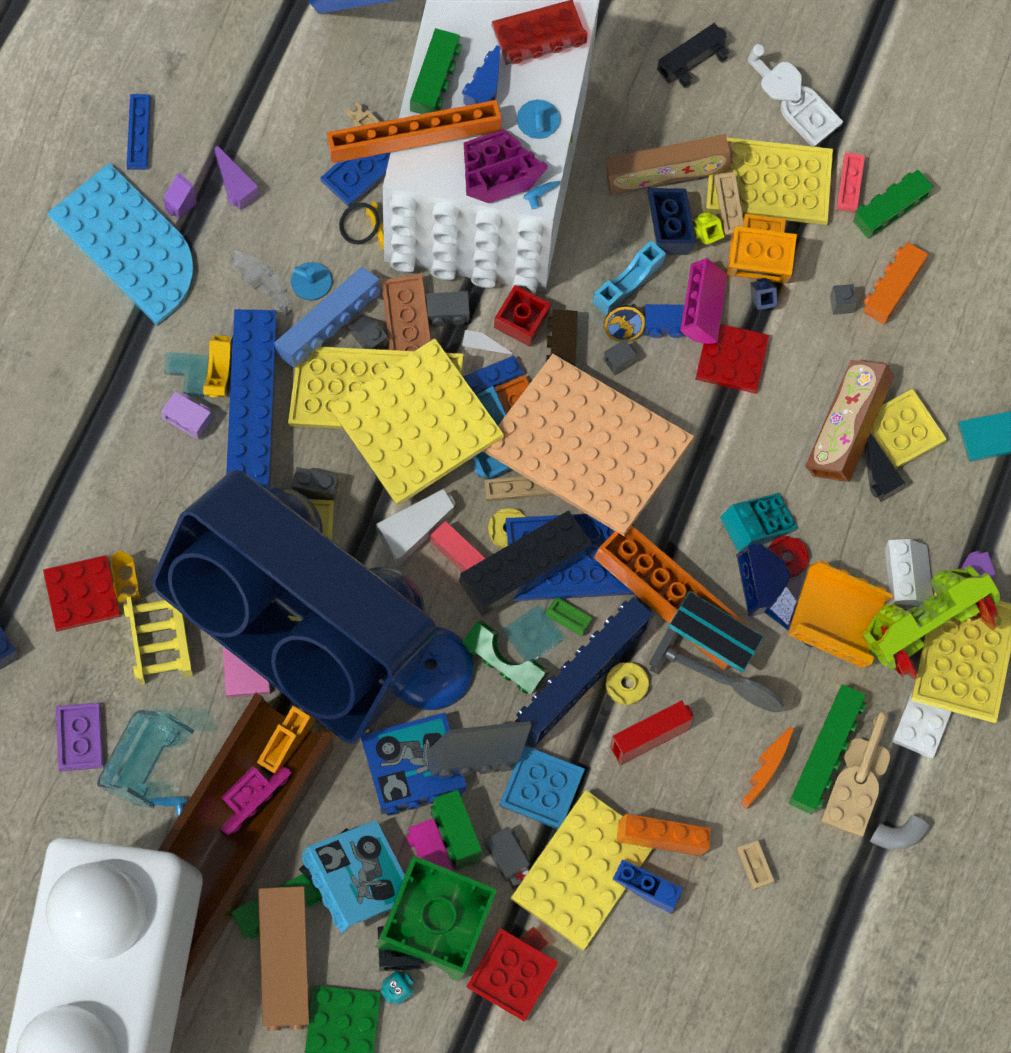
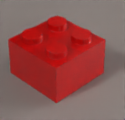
M514 285L494 318V328L530 347L550 315L551 303Z

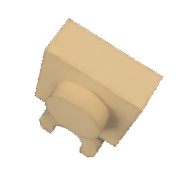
M358 102L354 103V107L357 109L356 112H352L349 108L346 109L347 116L355 119L353 120L354 127L380 122L369 110L363 113L362 107Z

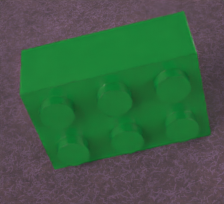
M455 790L433 798L430 814L435 824L439 825V834L443 844L447 845L446 850L451 865L454 864L455 869L458 870L481 861L482 849L459 791Z

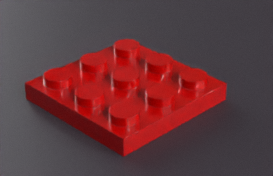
M720 324L717 342L703 343L695 380L756 394L769 335Z
M107 555L43 569L56 632L120 617Z
M500 928L466 988L525 1022L559 962Z

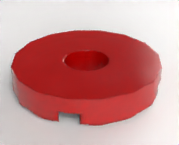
M790 536L776 538L770 543L766 552V562L770 570L784 578H792L802 573L809 559L806 545L801 540ZM784 552L791 553L793 560L785 561L782 558V554Z

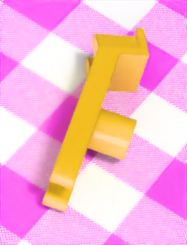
M372 200L370 205L378 212V205ZM365 208V213L369 217L374 229L376 223L374 213L369 208ZM382 222L379 225L376 236L383 250L384 235L382 232H384V225Z

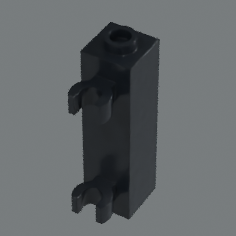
M714 22L659 59L657 71L669 84L678 79L684 88L691 84L689 80L692 79L688 73L689 70L714 53L721 63L728 59L729 51L725 47L726 32Z

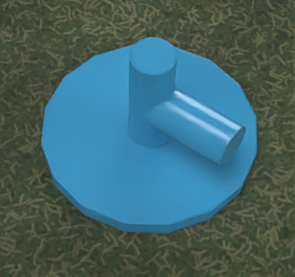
M545 100L528 101L518 111V127L523 134L530 138H547L554 134L559 126L560 117L558 110L553 104Z
M308 262L298 267L296 266L291 277L292 290L300 298L309 301L324 297L329 292L332 284L330 272L320 263Z

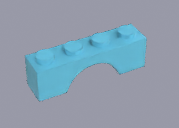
M650 240L617 278L611 281L607 280L594 293L593 304L607 315L610 310L623 303L664 264L666 253Z

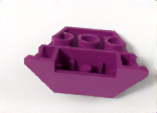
M504 129L463 142L466 196L488 204L530 190L548 168L545 162H540L536 159L534 153L525 150L521 143Z

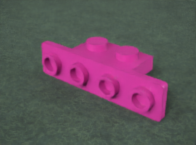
M255 767L250 768L221 797L235 814L220 830L226 835L238 831L241 823L246 818L253 816L257 811V807L262 802L268 801L272 797L273 791L278 786H283L289 780L288 776L292 772L282 767L267 781Z

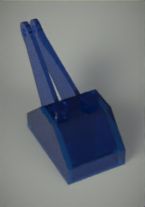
M762 544L747 545L736 554L748 617L765 613L789 631L798 603L787 588L790 571L786 567L784 560Z

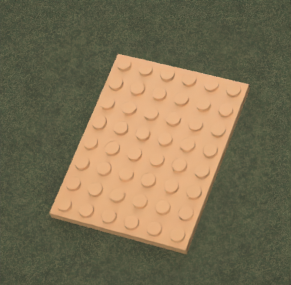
M552 354L498 425L504 437L483 450V452L625 536L694 441V436Z

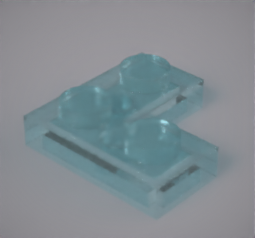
M166 352L164 373L165 375L185 376L183 393L188 396L204 397L203 386L207 378L209 357L208 355Z

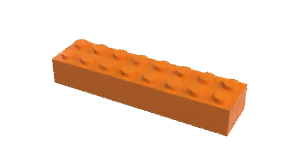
M631 526L625 536L615 531L599 547L594 556L596 561L669 624L687 594L691 591L751 628L634 526ZM691 642L723 671L729 665Z

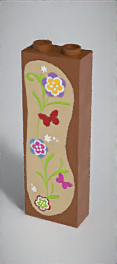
M850 360L806 463V468L813 477L850 482L895 376L886 363Z

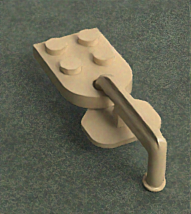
M880 712L873 719L874 728L869 741L856 738L849 743L844 755V761L848 768L838 775L821 819L822 823L861 838L864 835L879 793L877 777L886 772L890 761L889 751L878 745L888 719L886 712Z

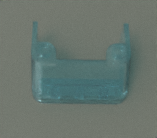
M146 710L136 711L130 718L103 768L97 785L103 790L136 806L154 808L155 804L148 800L150 793L149 787L145 785V782L164 747L175 746L180 740L181 733L193 734L195 730L169 713Z

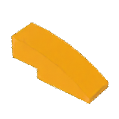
M292 706L283 724H278L257 763L276 774L293 755L316 719L300 707Z

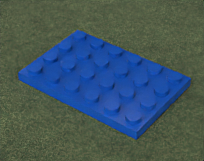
M572 514L592 543L590 553L516 596L512 601L635 595V593L594 559L599 547L615 531L588 514ZM559 515L506 518L507 546Z

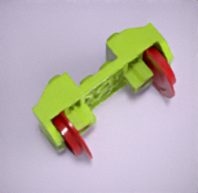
M967 566L964 569L940 570L933 575L934 578L929 580L937 596L933 595L923 601L924 604L918 608L913 607L908 611L894 604L882 606L879 609V613L874 615L867 630L862 632L861 635L871 652L883 666H886L889 670L895 669L901 677L908 674L915 680L917 679V673L909 657L925 646L921 637L954 616L957 621L962 623L977 614L989 629H996L994 619L998 617V612L994 604L1001 600L1000 593L989 574L984 573L980 576L972 566Z

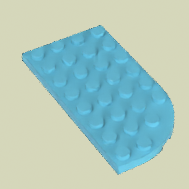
M110 163L47 213L48 217L157 326L169 317L185 300L193 280V261L187 242L178 230Z

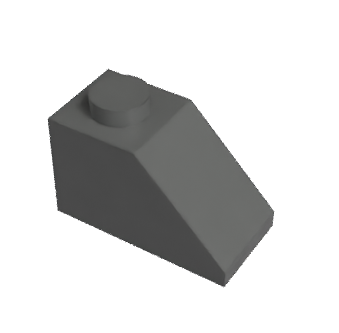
M362 315L346 326L347 330L364 349L384 350L388 347V336L372 319Z

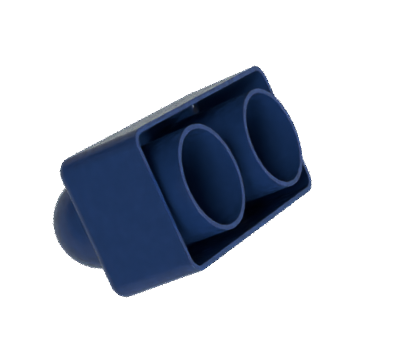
M240 470L230 471L180 514L152 577V586L160 597L276 687L298 707L306 711L347 743L356 742L400 697L436 634L435 622L425 613V604L421 591L410 577L403 572L388 567L368 569L323 534L320 514L307 497L297 491L286 488L266 490ZM287 616H296L301 621H292Z

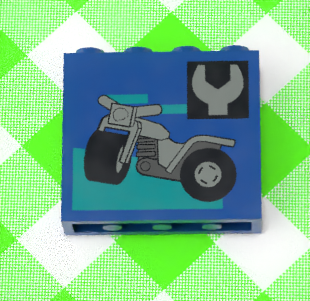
M445 712L366 733L361 736L362 747L365 751L375 786L381 815H395L404 808H408V810L417 809L421 806L420 804L426 802L433 804V798L455 790L459 791L460 796L463 795V792H466V782L464 776H460V774H453V776L441 779L440 776L431 777L426 751L450 730Z

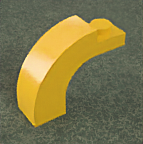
M211 335L209 341L208 372L203 386V394L210 397H227L231 372L233 336Z

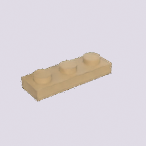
M735 172L714 176L724 236L731 235L735 226L743 227L744 223Z

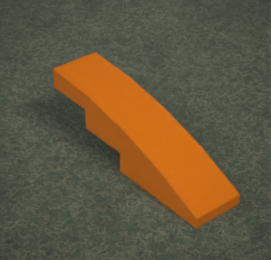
M791 726L760 756L758 762L762 767L750 780L754 787L741 801V804L746 809L757 799L773 777L789 744L793 732Z

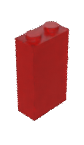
M681 700L613 735L610 748L620 766L689 731L693 720V712L689 705H685Z

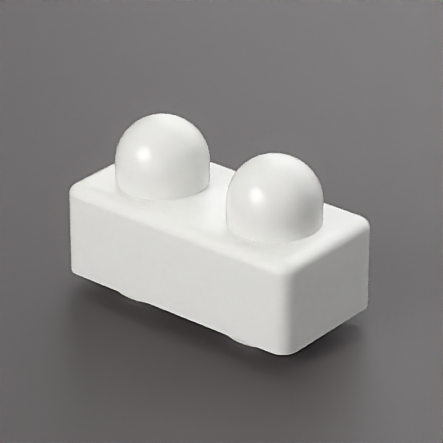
M68 837L54 839L46 850L5 1053H170L203 883L201 872L193 865L169 852Z

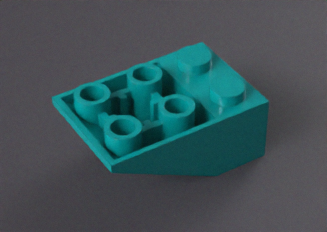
M779 493L733 504L720 516L738 553L756 549L774 541L778 537L798 530Z

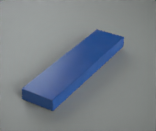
M130 94L127 170H148L150 94Z

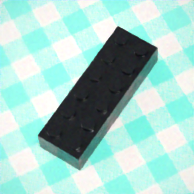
M568 510L460 573L459 583L481 616H484L588 555L591 551L592 543Z

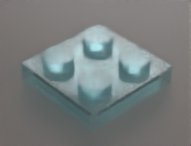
M538 605L503 628L504 634L525 662L530 659H537L563 641V638Z

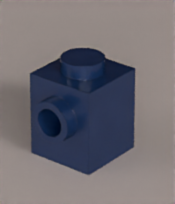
M759 278L755 282H750L752 303L757 310L778 307L777 290L771 279Z

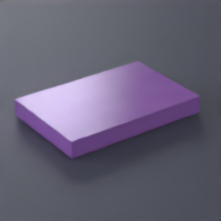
M89 703L56 706L59 772L104 768L101 704Z

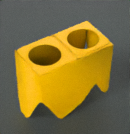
M117 551L111 556V568L114 576L113 587L119 604L127 603L126 597L131 596L132 601L141 600L134 558L124 551ZM122 566L132 568L133 575L130 579L122 580L119 578L118 570ZM125 586H132L135 588L136 593L133 595L121 593V590Z

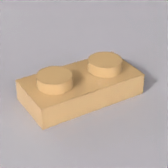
M758 840L737 848L752 890L774 883L773 876Z

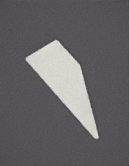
M465 330L462 346L513 354L484 333Z

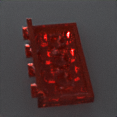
M573 0L494 20L491 23L506 65L518 64L530 58L537 59L548 53H559L564 49L570 47L577 48L587 43L588 33L583 29Z

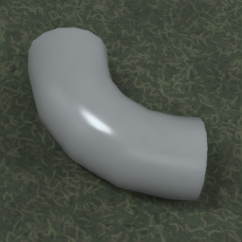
M911 815L907 822L899 828H891L880 822L870 842L888 850L905 849L916 844L927 832L929 825L923 819Z

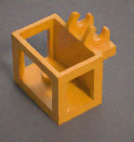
M745 214L743 227L735 226L731 234L727 276L756 280L767 278L771 279L772 282L787 284L792 275L797 234L784 233L786 219ZM737 269H738V270L753 271V272L768 273V274H776V275H781V276H780V277H776V276H768V275L753 274V273H746V272H738Z

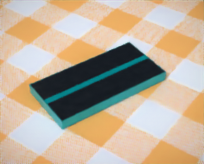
M691 591L687 594L668 626L742 673L764 637Z

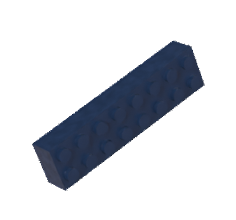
M634 597L629 602L625 600L618 608L619 612L616 616L613 617L611 615L604 622L603 625L605 627L600 632L596 630L589 638L591 642L586 647L582 645L576 651V657L572 661H566L560 670L562 672L557 677L553 675L547 681V687L543 692L539 690L532 697V703L528 707L523 706L519 710L515 723L531 721V728L526 742L533 748L648 629L653 613Z

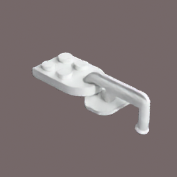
M756 44L748 56V62L763 77L761 81L763 90L772 99L781 100L780 107L783 117L811 147H816L840 127L843 121L815 91L801 86V74L791 63L782 62L770 70L758 58L763 55L764 47L761 44Z

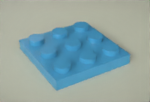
M524 746L520 761L514 767L499 807L558 829L567 816L585 769Z

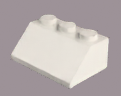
M911 539L888 540L884 549L889 593L893 594L890 603L900 608H918L924 604L923 601L926 598L933 596L932 586L929 582L931 574L927 545Z

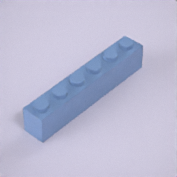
M363 267L359 268L274 342L277 356L293 368L303 363L312 352L319 349L328 338L334 336L344 324L349 323L352 317L361 312L368 303L380 295L382 292L380 279Z

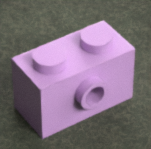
M174 392L161 411L163 420L197 440L212 421L210 409L203 404L198 405L194 403L184 393Z

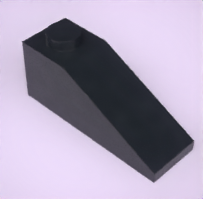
M870 433L864 447L869 486L872 495L875 498L878 497L880 502H883L902 491L905 482Z

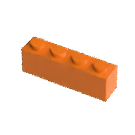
M909 242L903 248L899 247L894 255L896 260L894 263L889 262L884 270L886 275L883 279L879 278L874 285L875 292L873 295L869 293L863 303L866 305L863 313L885 325L923 267L928 253Z
M626 814L618 820L617 842L701 856L710 849L711 828Z

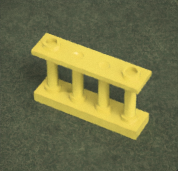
M131 596L126 597L127 604L124 605V612L126 618L130 617L137 665L133 666L135 679L139 678L141 685H144V675L176 669L183 671L184 677L193 676L183 614L165 600L133 605ZM166 608L173 610L174 617H171L170 620L136 626L134 614ZM165 629L176 630L177 637L171 641L139 646L138 634ZM170 649L179 650L180 658H176L177 661L149 666L142 665V654Z

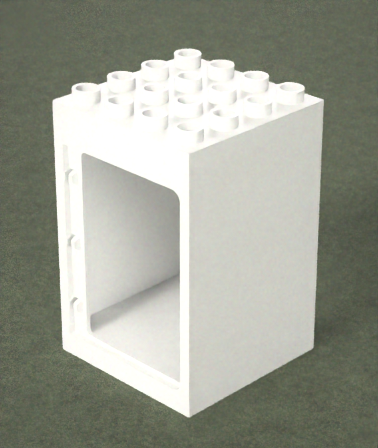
M426 0L399 118L420 115L410 111V99L435 28L460 35L459 43L462 44L460 56H456L454 60L456 62L454 74H449L448 80H450L447 93L443 92L442 95L444 102L441 110L466 106L463 104L462 95L465 85L472 82L476 69L482 67L485 63L484 59L487 53L493 51L496 45L500 46L496 100L502 118L501 130H506L521 143L525 150L531 151L536 159L548 165L547 170L530 190L553 181H560V184L546 192L543 196L537 197L540 207L533 210L529 200L523 199L524 195L530 190L489 204L466 196L463 142L487 134L391 152L383 184L384 262H389L393 269L400 272H412L414 268L431 270V275L442 280H452L455 278V275L471 278L473 284L483 288H492L496 283L510 285L512 288L516 285L533 295L536 294V291L546 292L590 80L600 0ZM545 100L553 104L558 110L560 120L554 134L547 138L535 139L523 134L519 129L517 123L518 111L528 101ZM571 133L573 137V142H570Z

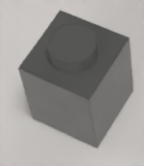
M854 284L833 286L830 294L833 315L854 312L857 304Z
M624 339L604 351L603 360L612 373L617 375L635 364L637 351L632 344H628Z

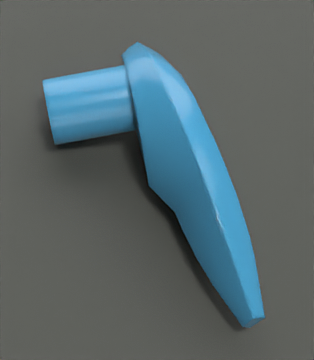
M560 181L540 185L527 192L523 199L529 200L532 210L540 207L537 197L543 196L546 192L558 186Z
M183 797L145 800V804L163 805L166 807L175 805L177 816L181 814L184 809V803L187 802V799Z

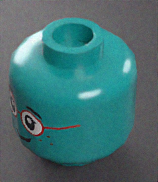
M395 971L382 981V989L380 991L390 1004L400 1005L413 995L414 989L412 985L415 982L408 973L403 974L400 971Z

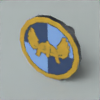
M635 304L631 306H617L610 310L604 320L606 334L617 342H621L624 339L627 342L636 339L643 332L645 326L644 315Z

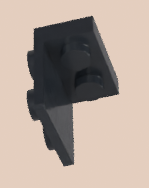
M379 926V927L377 928V929H378V939H379V937H380V934H381V932H382L384 926ZM378 949L380 972L425 968L424 960L398 951H382Z

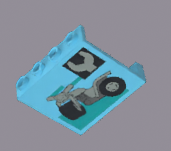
M377 820L310 845L302 854L303 864L309 869L313 883L319 889L323 903L329 908L333 916V923L339 928L341 934L345 933L354 924L392 909L405 874Z

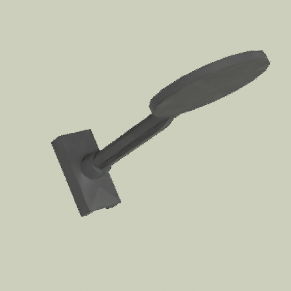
M670 628L667 629L649 662V665H651L650 671L656 674L659 673L666 659L673 663L682 664L722 684L732 686L742 698L767 711L781 712L785 706L778 695L761 684L744 678L733 680L729 676L681 654L680 651L673 648L678 637L677 632Z

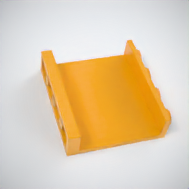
M817 561L808 568L787 635L860 668H865L872 665L874 656L869 655L870 648L861 633L867 630L874 615L879 613V609L884 606L886 601L892 599L893 594L887 592L881 586L869 584L863 578H855L849 575V572L846 570H837L831 567L828 562Z

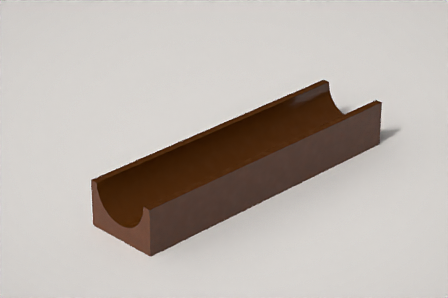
M255 693L158 849V851L172 853L193 865L201 872L203 878L180 1003L233 916L231 911L237 909L334 749L333 738L330 733L326 731L317 733L309 730L301 744L283 766L292 772L288 776L289 780L283 786H278L273 791L272 797L268 801L262 802L257 807L256 813L241 823L238 831L229 835L223 833L220 828L235 812L221 797L252 767H255L267 781L275 775L258 764L257 761L278 724L282 725L286 717L273 709L265 701L264 697L258 693Z

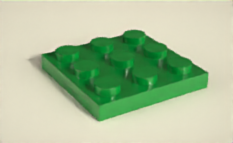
M313 985L305 1053H374L381 992Z

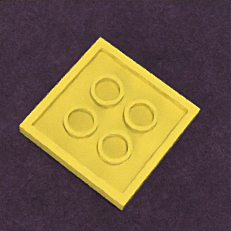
M913 389L883 404L871 430L872 436L895 469L938 447L947 440Z

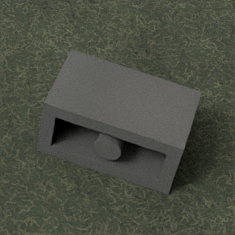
M468 291L426 293L429 325L442 326L449 323L462 325L469 322Z
M296 467L292 490L301 493L309 499L334 500L335 502L339 485L338 475Z
M509 827L491 835L484 841L485 847L505 882L529 870V862H531L526 850L522 851L518 845L520 840L516 832H511Z

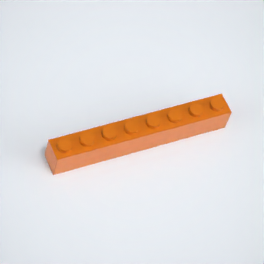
M497 100L327 132V145L331 162L337 163L493 133L501 130L502 118Z

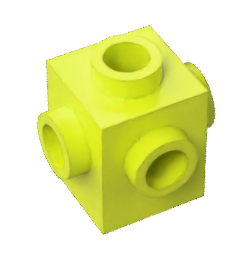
M702 213L698 215V218L692 220L695 238L707 245L724 238L722 221L712 213Z

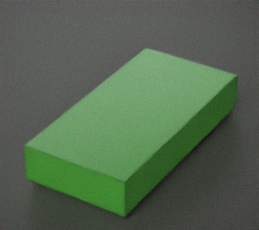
M555 598L545 613L546 616L581 637L593 620L592 617L560 598Z

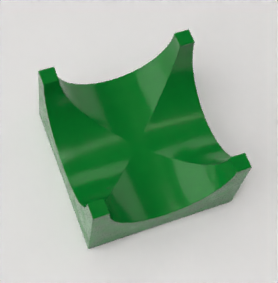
M413 855L375 948L382 951H398L414 956L442 969L451 979L459 981L465 974L497 889Z

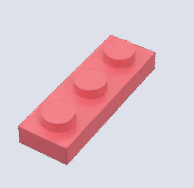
M845 152L836 210L854 213L857 210L865 155Z

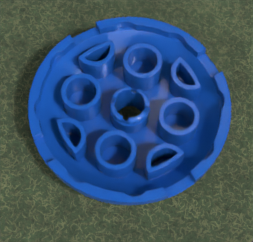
M436 627V634L399 698L408 705L432 711L447 708L458 702L468 691L474 674L473 657L466 650L467 646L462 643L463 640L447 629ZM429 662L434 663L437 667L434 670H428L425 665Z

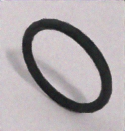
M355 203L349 206L340 218L339 229L341 235L349 243L364 244L376 235L380 225V217L372 205ZM357 207L369 208L374 213L376 220L373 232L362 240L349 238L343 226L347 214Z

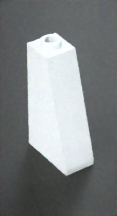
M444 489L376 524L377 533L397 566L401 565L442 523L454 514L455 501L451 494H446Z

